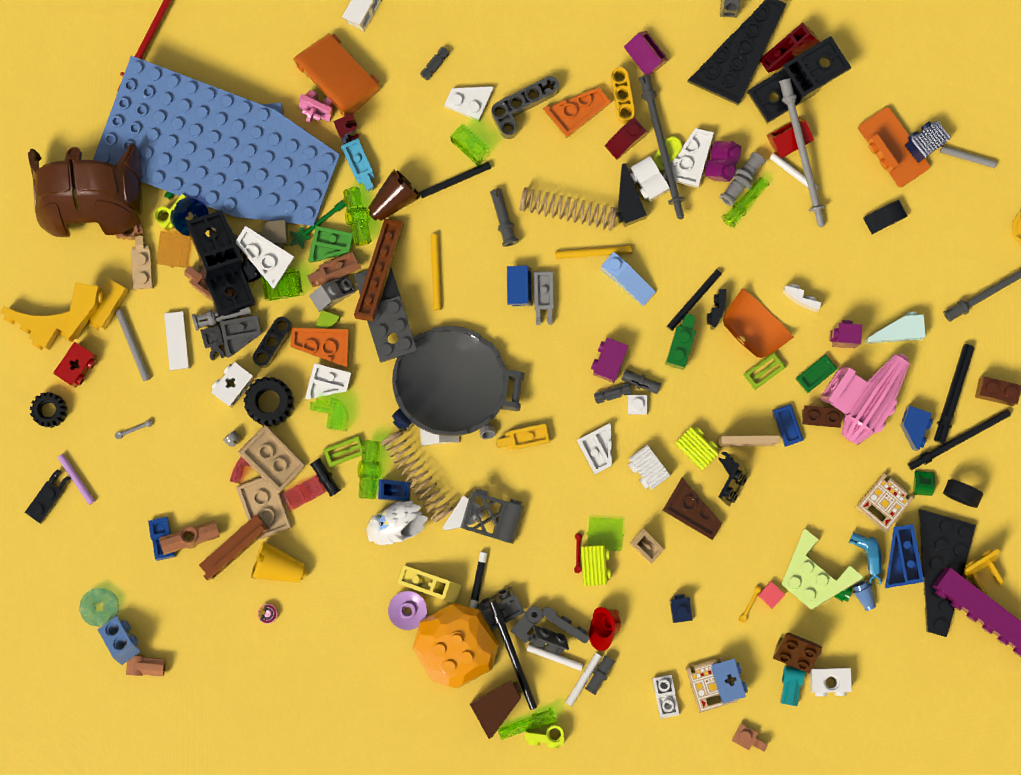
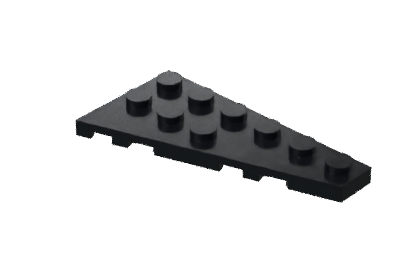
M765 0L687 82L739 105L786 3L779 0Z
M918 509L926 607V632L947 637L954 607L949 599H943L935 593L936 589L932 585L944 568H952L963 577L976 525Z

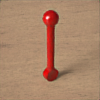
M576 533V566L574 571L575 573H580L582 570L580 567V540L582 539V534Z

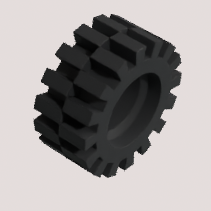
M51 392L40 393V396L37 395L35 401L32 400L31 402L33 404L32 407L30 406L32 411L30 415L34 418L33 420L44 427L53 428L60 425L59 423L64 421V416H67L66 402L62 397ZM46 403H53L55 405L56 411L51 417H45L42 414V407Z

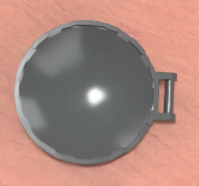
M442 326L433 328V330L425 333H420L413 338L417 352L398 357L395 362L392 385L396 402L404 415L413 424L429 433L440 436L466 435L487 425L498 414L500 409L520 411L521 385L525 373L507 370L496 347L473 330L457 326ZM509 379L514 380L512 401H506Z

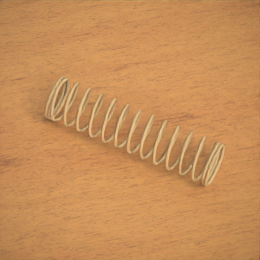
M524 187L519 207L520 211L524 212L527 209L530 200V213H532L538 200L537 214L541 213L545 202V217L548 215L552 204V218H554L560 204L559 219H562L567 206L566 221H569L574 208L573 222L576 223L582 208L581 225L584 223L589 210L588 226H590L597 209L595 227L599 226L604 212L603 230L606 228L610 214L611 220L608 230L612 231L617 207H611L605 223L606 205L603 206L598 220L599 204L597 203L590 221L592 203L589 202L583 219L584 200H582L576 216L577 199H575L568 217L570 197L567 198L561 215L563 197L562 195L560 196L554 212L555 194H553L546 213L548 192L545 193L539 210L541 191H538L532 208L533 189H531L524 208L528 188Z
M399 430L388 436L386 439H384L381 442V445H387L385 447V451L392 450L389 454V457H394L398 455L393 461V463L401 462L397 467L398 470L407 467L401 475L405 476L410 474L407 477L406 482L415 480L410 485V488H415L421 485L415 490L414 494L417 495L424 492L418 498L419 501L429 498L422 505L423 507H427L433 504L427 510V513H432L438 510L431 517L433 523H435L440 519L444 518L449 513H451L454 509L453 507H450L442 513H440L439 515H437L436 517H434L438 512H440L444 507H446L449 504V502H447L439 506L438 508L431 510L437 503L444 499L445 496H442L437 500L425 505L430 499H432L436 494H438L441 491L439 489L436 492L422 498L429 490H431L434 486L437 485V483H435L427 487L426 489L417 492L422 486L429 482L432 479V477L413 486L421 477L427 474L428 471H425L424 473L408 480L413 474H415L419 469H421L424 466L422 464L414 470L405 473L412 465L419 461L420 458L399 468L405 461H407L416 453L413 452L405 458L396 461L404 452L411 448V446H409L404 450L394 455H391L396 449H398L402 444H404L407 441L404 440L403 442L387 449L395 440H397L399 437L403 435L401 430Z

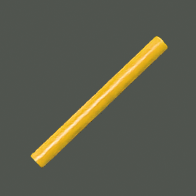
M431 234L433 310H441L438 234Z
M631 246L555 251L556 259L611 255L613 252L616 254L632 253Z

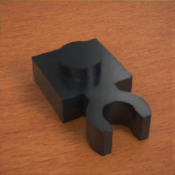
M220 325L200 330L205 349L211 347L210 359L212 361L215 360V352H219L221 358H224L225 352L220 348V345L224 344Z

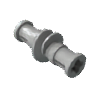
M752 152L749 161L741 169L735 170L734 180L731 181L727 190L720 194L719 198L726 205L732 207L735 204L734 201L744 188H752L749 181H753L757 170L766 162L758 153Z

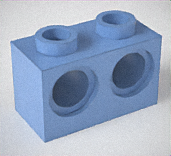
M116 616L97 629L112 657L121 665L141 652L138 647L139 640L134 634L130 633L131 626L126 620L122 621Z

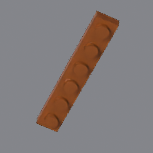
M384 219L355 309V319L374 321L404 227L403 221Z

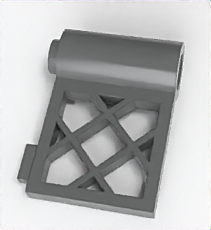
M478 488L475 491H471L460 528L514 544L524 507L521 506L522 502L513 499L510 502L488 496V491ZM476 496L480 497L484 503L477 510L473 504ZM495 502L501 504L499 512L493 515L489 506ZM486 508L490 517L482 521L478 512ZM475 515L479 524L474 527L467 526L469 518ZM491 520L494 524L493 533L487 532L484 524Z

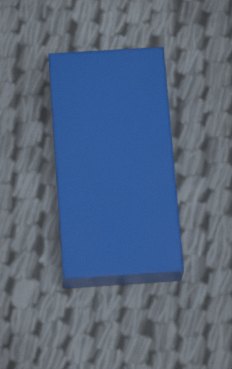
M791 404L772 411L785 447L804 441Z

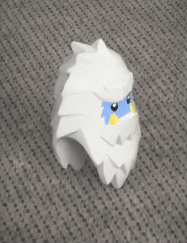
M398 501L381 513L372 516L366 528L368 540L379 545L403 542L422 532L428 517L421 515L422 512H419L421 506L414 504L413 501Z

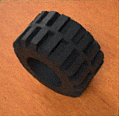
M263 377V379L258 378L254 384L251 383L249 385L250 388L245 391L246 397L243 402H245L244 408L248 412L247 414L255 422L271 427V425L277 426L279 423L285 422L286 418L290 417V412L294 408V397L292 396V391L283 381L275 377ZM266 391H274L280 397L278 408L270 413L263 412L258 405L260 396Z

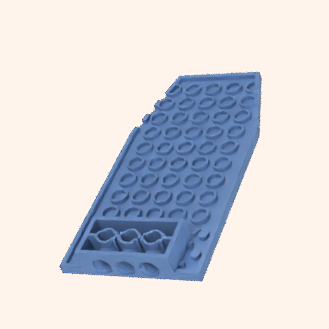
M131 56L93 160L116 165L127 151L129 143H133L140 152L141 182L178 196L183 194L189 200L218 211L222 210L224 213L234 217L266 221L285 220L286 223L314 226L340 154L275 109Z

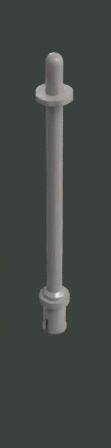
M791 78L781 80L779 83L783 95L782 102L788 107L813 205L809 212L814 211L817 225L824 227L825 221L822 208H826V205H820L795 107L797 95H794Z

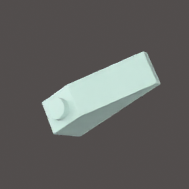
M918 312L906 313V316L865 339V344L923 340L926 338L924 315H918Z

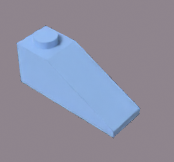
M615 252L601 265L600 270L642 306L656 293Z

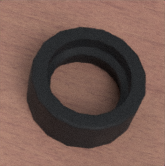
M953 479L948 480L943 494L952 500L974 508L979 506L983 493L978 489Z

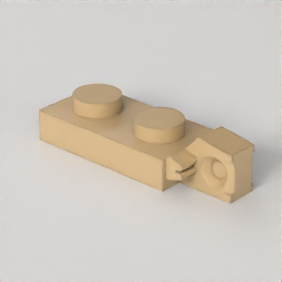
M136 236V247H132L131 252L133 290L153 289L150 247L145 246V238L143 236Z

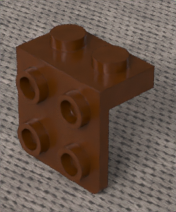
M786 633L783 639L779 638L773 659L810 673L822 652V646L792 633Z

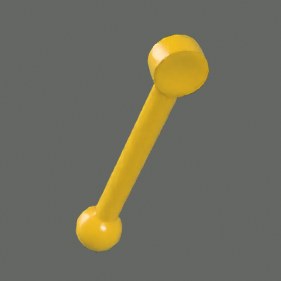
M760 586L755 587V592L744 614L739 617L740 622L744 623L747 621L746 616L758 593L762 591Z

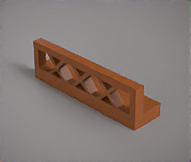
M258 514L199 564L206 573L204 575L206 580H213L270 530Z

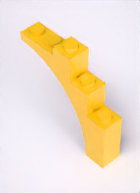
M108 279L101 288L103 301L99 303L98 309L89 319V325L97 330L100 327L106 330L115 315V311L118 310L129 292L125 287L111 279ZM5 306L0 311V313L5 315L4 320L11 324L17 322L21 325V330L28 334L31 333L29 339L33 341L32 345L40 350L43 348L49 350L59 333L65 337L70 311L50 316H32L16 312ZM85 326L83 327V329L80 331V333H79V334L77 335V337L75 338L76 340H77V339L79 338V336L81 335V333H82V331L84 330Z

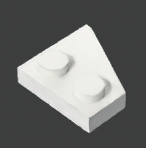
M314 363L305 399L348 391L352 372Z

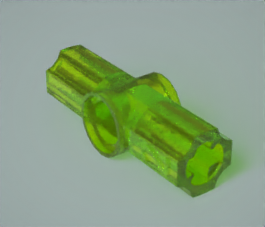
M351 187L343 191L347 208L345 220L347 225L351 226L354 244L357 246L370 244L372 242L368 227L370 215L368 209L364 207L360 188Z
M363 440L362 457L357 469L358 477L360 478L358 498L376 499L377 479L381 475V463L379 462L380 441Z

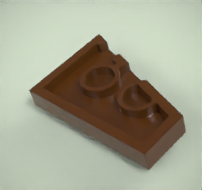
M681 478L662 511L713 540L722 522L705 505L687 482Z

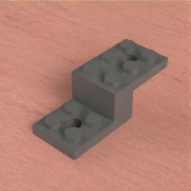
M390 268L374 321H367L380 363L417 352L392 268ZM368 270L354 274L360 294ZM392 333L397 334L399 337L395 344L388 342V336Z

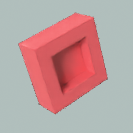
M770 581L757 596L773 609L785 594Z

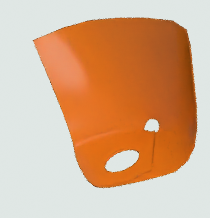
M743 288L724 315V326L739 343L758 358L772 354L794 338L777 318Z

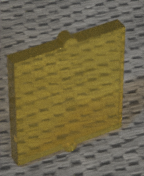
M160 231L156 264L167 265L171 268L174 266L187 268L191 246L190 235L180 234L177 231L174 233Z

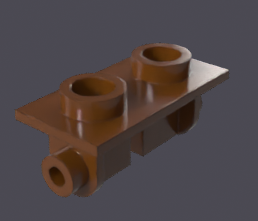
M804 405L802 424L841 428L843 412L837 408Z

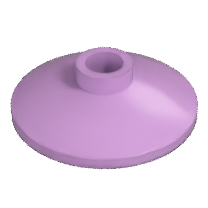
M404 591L392 598L388 607V615L396 627L403 630H412L417 628L419 622L426 618L427 606L419 594ZM406 607H410L412 609V612L410 614H406L404 612V609Z

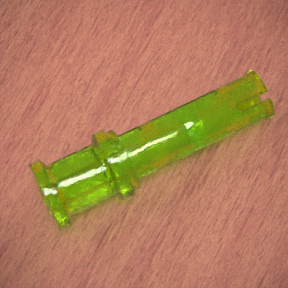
M760 177L740 201L735 202L728 213L721 216L722 220L728 226L734 228L736 222L746 215L749 206L769 186L768 181Z
M551 706L549 710L541 713L535 712L530 718L499 728L498 732L501 740L525 731L534 728L540 730L542 726L558 722Z

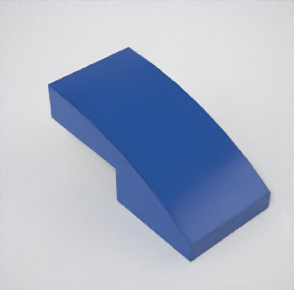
M168 517L149 520L150 537L153 542L155 560L160 561L174 558L175 552L163 554L159 541L160 537L171 534Z

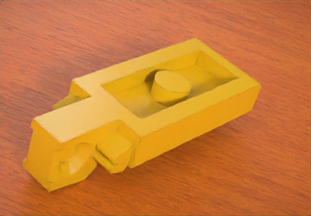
M547 423L512 430L504 433L505 438L496 440L497 448L507 446L508 450H518L550 443Z

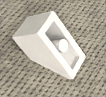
M462 496L443 526L444 530L448 531L461 527L468 498ZM473 503L476 510L481 507L476 503ZM478 512L480 518H482L484 513ZM475 515L469 518L467 526L473 525L474 522L478 523Z

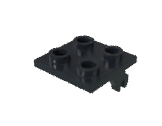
M721 452L722 455L726 456V459L720 457L718 459L729 474V478L718 497L730 507L731 503L737 500V492L746 483L748 473L740 464L734 462V459L727 452Z

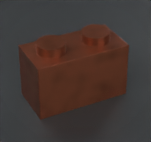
M984 376L978 381L975 398L1014 406L1018 404L1021 385Z

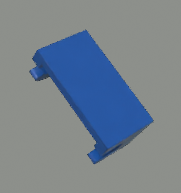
M507 266L508 305L532 306V277L529 266Z

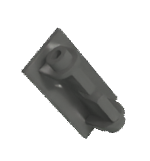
M533 625L534 634H530L528 637L531 645L540 648L545 645L546 650L556 654L562 653L564 649L569 650L566 637L563 634L552 632L545 627Z

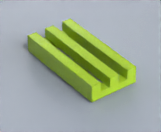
M774 352L743 376L752 385V388L756 390L786 367ZM772 358L775 359V362L770 364L768 367L759 372L753 378L750 377V374L755 372L765 363L770 361ZM777 364L780 366L777 370L772 372L759 383L756 384L754 382Z
M359 436L323 449L330 468L366 454ZM357 441L358 445L352 446L350 448L339 451L332 455H329L328 453L332 450L338 449ZM360 448V452L341 458L334 462L331 461V459L335 457L341 456L343 454L349 453Z

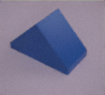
M379 479L378 499L410 501L411 482Z

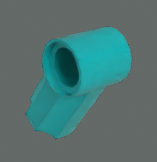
M785 665L782 676L783 689L780 703L791 706L798 705L800 687L803 685L805 677L804 671Z

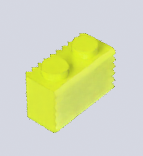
M691 427L675 445L702 471L719 454L717 452L719 448L711 440L707 442L703 438L705 434L698 427L695 429Z
M604 544L581 546L583 585H606L607 580L611 579L610 568H606V560H609V549H605Z

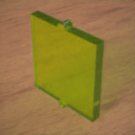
M589 518L588 532L586 533L588 535V545L604 544L605 549L608 548L609 551H621L622 537L624 536L622 533L623 519Z

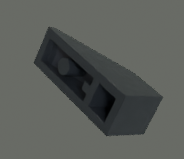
M626 163L621 166L618 212H616L619 223L623 222L624 227L642 221L647 216Z

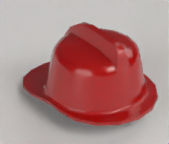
M597 607L594 610L589 629V639L596 650L606 651L610 647L614 635L619 632L621 620L618 616V610H608L604 607Z

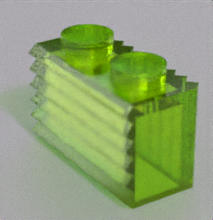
M461 124L450 136L451 142L477 166L490 155L487 144L481 142V139H478L476 134L470 132V129H467L465 124Z
M295 268L287 269L275 289L271 287L264 277H261L264 297L267 302L304 295L301 273L296 271Z

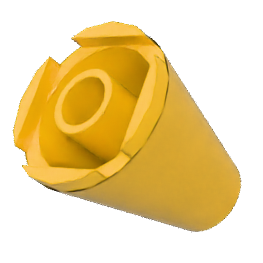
M262 542L256 556V563L252 569L251 578L295 583L305 579L307 569L304 568L305 564L270 543Z

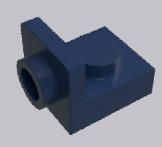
M685 594L673 595L674 599L669 600L673 623L693 620L690 597L685 598Z

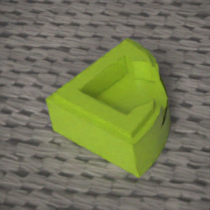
M321 311L315 328H330L338 322L340 316Z

